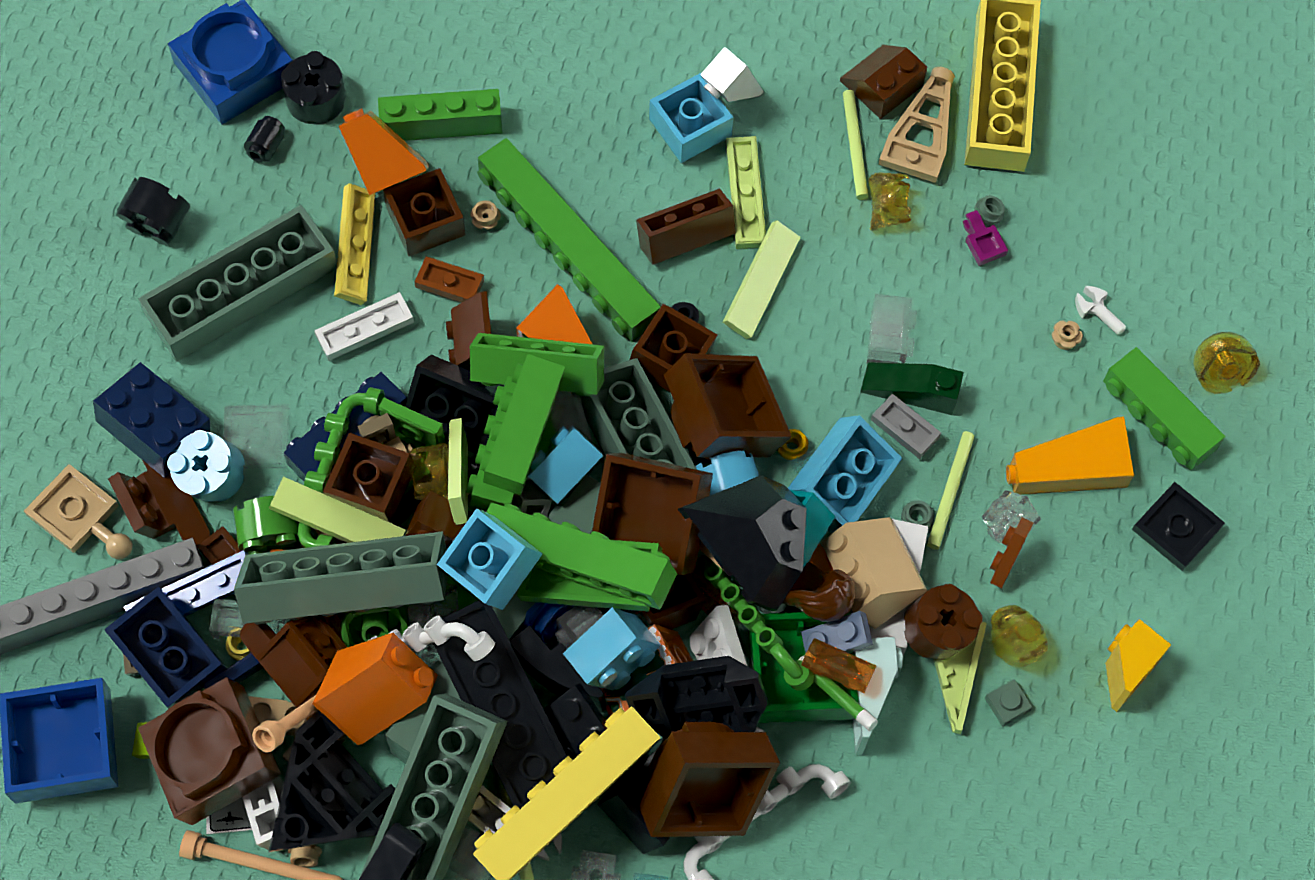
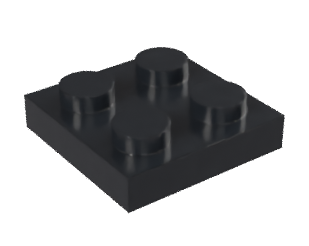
M1174 481L1137 521L1132 530L1183 571L1219 532L1225 522Z

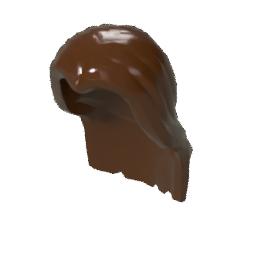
M809 561L804 566L802 574L782 603L800 609L807 616L819 621H837L842 619L853 607L856 595L855 585L852 578L844 571L835 569L826 573Z

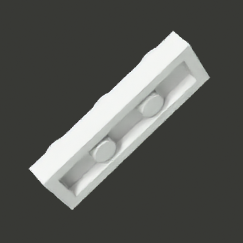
M399 292L318 328L314 332L328 361L406 327L414 323V319Z

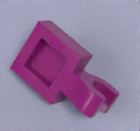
M977 210L967 213L965 215L967 220H964L962 223L970 235L966 237L965 242L978 266L1006 256L1008 249L995 225L986 228Z

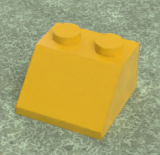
M1140 619L1132 628L1126 624L1107 649L1112 653L1105 664L1111 708L1116 712L1151 673L1171 646L1168 641Z

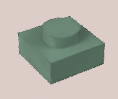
M1015 679L990 692L985 697L986 702L1002 727L1030 712L1032 709V705Z

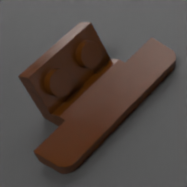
M143 461L147 471L137 477H130L117 472L108 478L135 533L155 539L177 528L183 541L193 538L196 546L210 536L209 529L192 496L176 486L171 473L163 478Z
M321 615L291 620L277 634L273 632L267 623H246L240 631L241 641L296 708L317 694L336 652L347 648Z

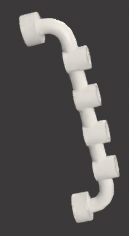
M440 616L433 617L426 623L424 628L419 623L412 624L404 631L403 635L397 629L390 632L394 633L410 649H414L416 652L423 650L430 643L435 642L436 645H441L450 637H460L467 642L464 651L473 661L484 658L495 645L493 639L485 631L476 633L472 628L458 622L446 624ZM374 636V637L370 638L369 640H372V639H375V638H378V637H377V636Z
M820 764L808 765L798 772L793 767H788L776 778L780 785L770 792L767 789L752 821L761 814L764 815L770 812L779 801L788 795L795 794L812 778H820L825 781L821 789L830 799L843 793L850 786L851 781L843 771L834 773L829 767ZM695 836L694 838L698 843L687 852L683 862L684 873L687 879L714 880L706 869L698 871V860L704 855L717 850L731 836Z

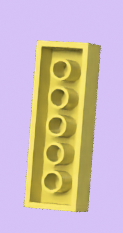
M980 0L976 14L964 165L1025 172L1031 153L1041 0Z
M632 706L626 712L621 707L605 721L604 725L607 729L600 736L594 731L579 745L581 753L574 760L567 756L553 769L556 777L548 784L543 780L540 781L527 793V798L530 800L521 809L514 805L500 819L504 824L494 834L490 829L487 830L474 843L477 850L473 855L495 880H511L657 744L661 737Z

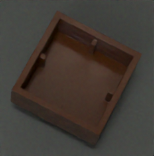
M685 353L664 374L674 399L671 408L674 427L682 447L690 448L697 457L711 460V457L732 451H745L746 457H748L749 453L753 457H771L792 437L758 356Z
M620 452L606 454L592 531L599 532L610 540L659 543L662 547V553L669 557L670 563L678 575L695 572L700 546V538L697 536L699 529L690 518L685 519L678 511V508L708 497L713 473Z
M228 677L203 691H197L170 707L165 713L138 728L174 818L190 825L198 823L281 775L272 752L260 750L253 741V730L260 723L244 686Z
M685 722L682 729L671 732L670 736L663 741L654 754L646 772L649 783L639 803V809L650 836H745L780 764L766 732H734L730 727L717 722Z

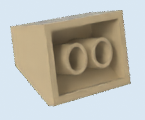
M890 517L845 523L821 541L833 570L839 569L844 571L854 582L856 595L854 605L851 608L853 613L858 611L866 613L868 624L874 629L928 591L894 521Z

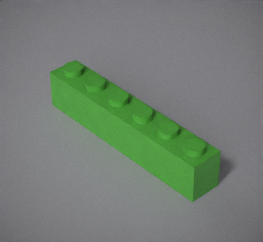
M491 502L487 513L494 515L542 553V556L533 568L659 610L677 575L670 563L669 557L661 552L652 550L650 553H647L627 541H621L619 544L610 541L607 536L596 531H592L591 534L582 532L578 527L568 522H562L560 525L552 522L548 517L535 512L533 515L523 513L521 509L509 503L501 506Z

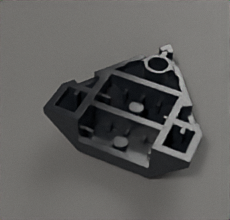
M761 475L678 508L681 515L685 519L690 518L699 529L697 536L728 576L733 575L743 588L741 594L746 601L772 612L777 611L803 572L807 509L785 485Z
M731 656L663 665L625 694L629 708L632 706L651 728L663 737L662 742L670 736L671 732L682 729L685 722H717L730 727L734 732H755L761 714L764 713L768 704V698L759 673Z
M319 710L295 731L268 852L376 836L395 792L392 784L383 790L338 742L337 739L344 732Z

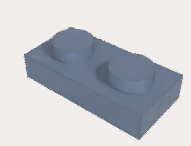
M862 611L801 632L806 657L815 665L873 645L867 616Z

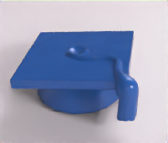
M536 602L526 612L522 631L530 625L544 643L548 642L572 619L574 605Z

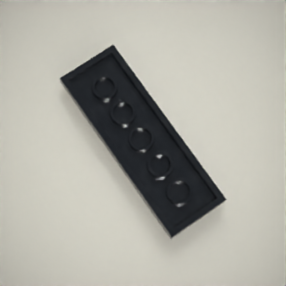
M478 600L442 618V620L446 624L453 622L465 624L476 633L485 631L495 642L493 649L484 658L473 661L464 651L467 642L460 637L453 636L441 645H436L435 642H433V645L460 700L508 721L491 762L512 805H517L521 809L530 801L527 798V793L542 780L548 784L556 777L553 769L567 755L493 607Z

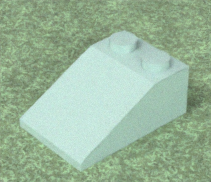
M895 637L872 638V646L854 652L858 703L876 720L894 678H898V668H902L901 648H896ZM853 719L855 755H863L873 729L868 731L856 719Z

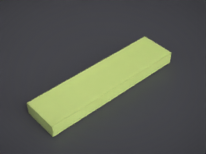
M756 136L726 138L730 195L734 209L736 234H734L736 249L759 248L766 235Z
M778 220L771 223L722 322L745 339L753 336L801 238Z
M462 418L453 419L449 422L448 501L456 525L464 524L468 521V493H466L468 486V441Z
M286 477L282 478L269 507L270 510L347 543L400 537L406 531V529Z

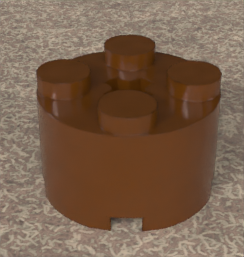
M949 583L936 586L916 599L907 608L904 614L905 639L909 646L924 658L948 659L973 642L982 623V614L971 597L955 585Z

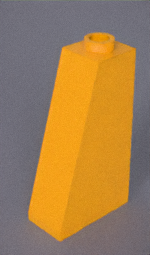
M1116 417L1016 452L1010 465L1006 466L1007 483L1013 485L1014 495L1128 488L1134 477L1124 417Z

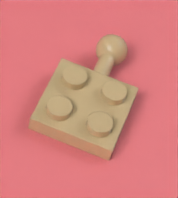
M70 464L24 510L26 516L73 553L92 534L106 544L107 553L114 559H124L132 551V541L127 535L122 533L114 534L102 525L119 506L117 501Z

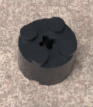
M311 51L307 55L294 59L282 71V87L286 104L294 118L304 123L311 121L317 124H324L332 121L342 112L346 97L341 70L332 59L323 56L321 52Z
M135 177L117 208L116 216L127 222L125 227L131 232L142 235L144 231L153 234L152 238L155 241L168 246L182 224L190 204L179 194L176 199L168 193L170 188L159 182L145 177H139L137 180Z

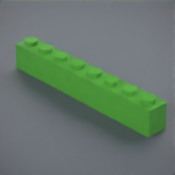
M507 138L477 157L479 168L477 174L483 184L486 186L491 185L503 206H510L515 212V217L520 225L524 228L528 227L534 233V238L542 249L547 248L553 254V259L557 266L563 271L567 270L573 276L572 279L576 287L581 292L586 291L592 297L595 308L601 314L606 313L611 318L613 327L620 335L623 336L625 334L631 342L640 337L661 307Z

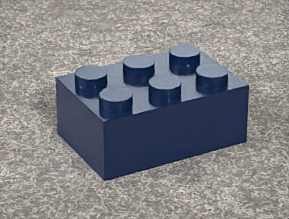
M141 362L93 400L95 421L163 478L170 474L167 466L168 458L178 448L183 438L198 430L210 432V418Z
M159 586L104 629L168 709L203 689L206 682L227 669Z

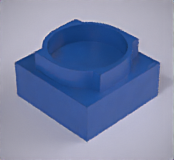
M240 0L230 7L225 3L203 16L191 30L167 43L174 64L221 125L283 89L281 73L293 61L245 0Z
M103 678L0 693L5 794L15 804L118 787L111 689Z

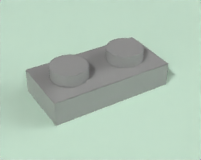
M893 394L871 417L872 422L919 459L941 436L939 430Z

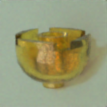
M1229 331L1213 334L1203 340L1195 351L1193 365L1196 377L1202 387L1208 392L1217 394L1231 392L1232 389L1229 386L1236 385L1239 382L1242 386L1247 384L1256 375L1260 361L1256 350L1244 336Z

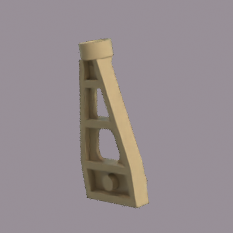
M944 67L932 69L928 81L889 133L878 165L936 183L947 150L950 89L955 78L951 70ZM925 100L940 104L937 119L919 113ZM917 124L932 129L933 144L928 147L906 140V135L912 126Z

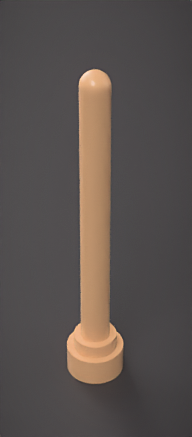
M315 696L279 721L267 720L257 726L252 734L255 745L264 752H271L280 746L284 741L287 731L318 711L312 704Z
M186 830L179 850V857L194 860L195 858L201 859L203 856L296 880H343L337 875L209 843L207 838L202 837L201 833Z

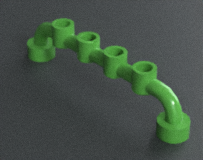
M369 387L366 393L349 395L342 401L337 414H327L324 430L325 432H330L327 443L320 441L317 443L314 459L315 461H320L317 472H307L304 486L324 494L323 490L330 477L333 464L335 465L339 457V446L342 437L346 435L349 428L351 411L355 407L362 405L365 413L379 415V405L383 398H385L384 390ZM299 523L298 538L304 548L336 544V538L329 535L320 534L317 539H314L311 535L312 527Z
M706 555L701 556L698 562L699 573L715 588L721 590L722 599L730 608L738 611L739 621L749 631L756 634V642L766 653L772 654L782 666L785 681L797 691L810 687L814 680L813 670L804 661L794 660L782 646V639L772 628L764 624L765 619L754 606L748 604L741 594L742 590L736 584L731 583L730 576Z

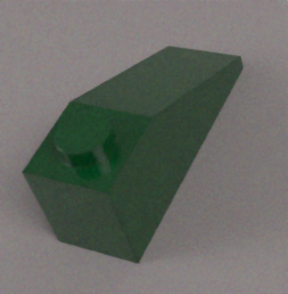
M868 362L860 392L888 399L893 394L905 404L952 415L958 400L964 372L934 364Z

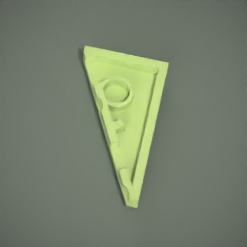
M985 622L981 623L976 638L967 647L948 659L940 660L933 658L953 733L961 734L986 629L987 623Z

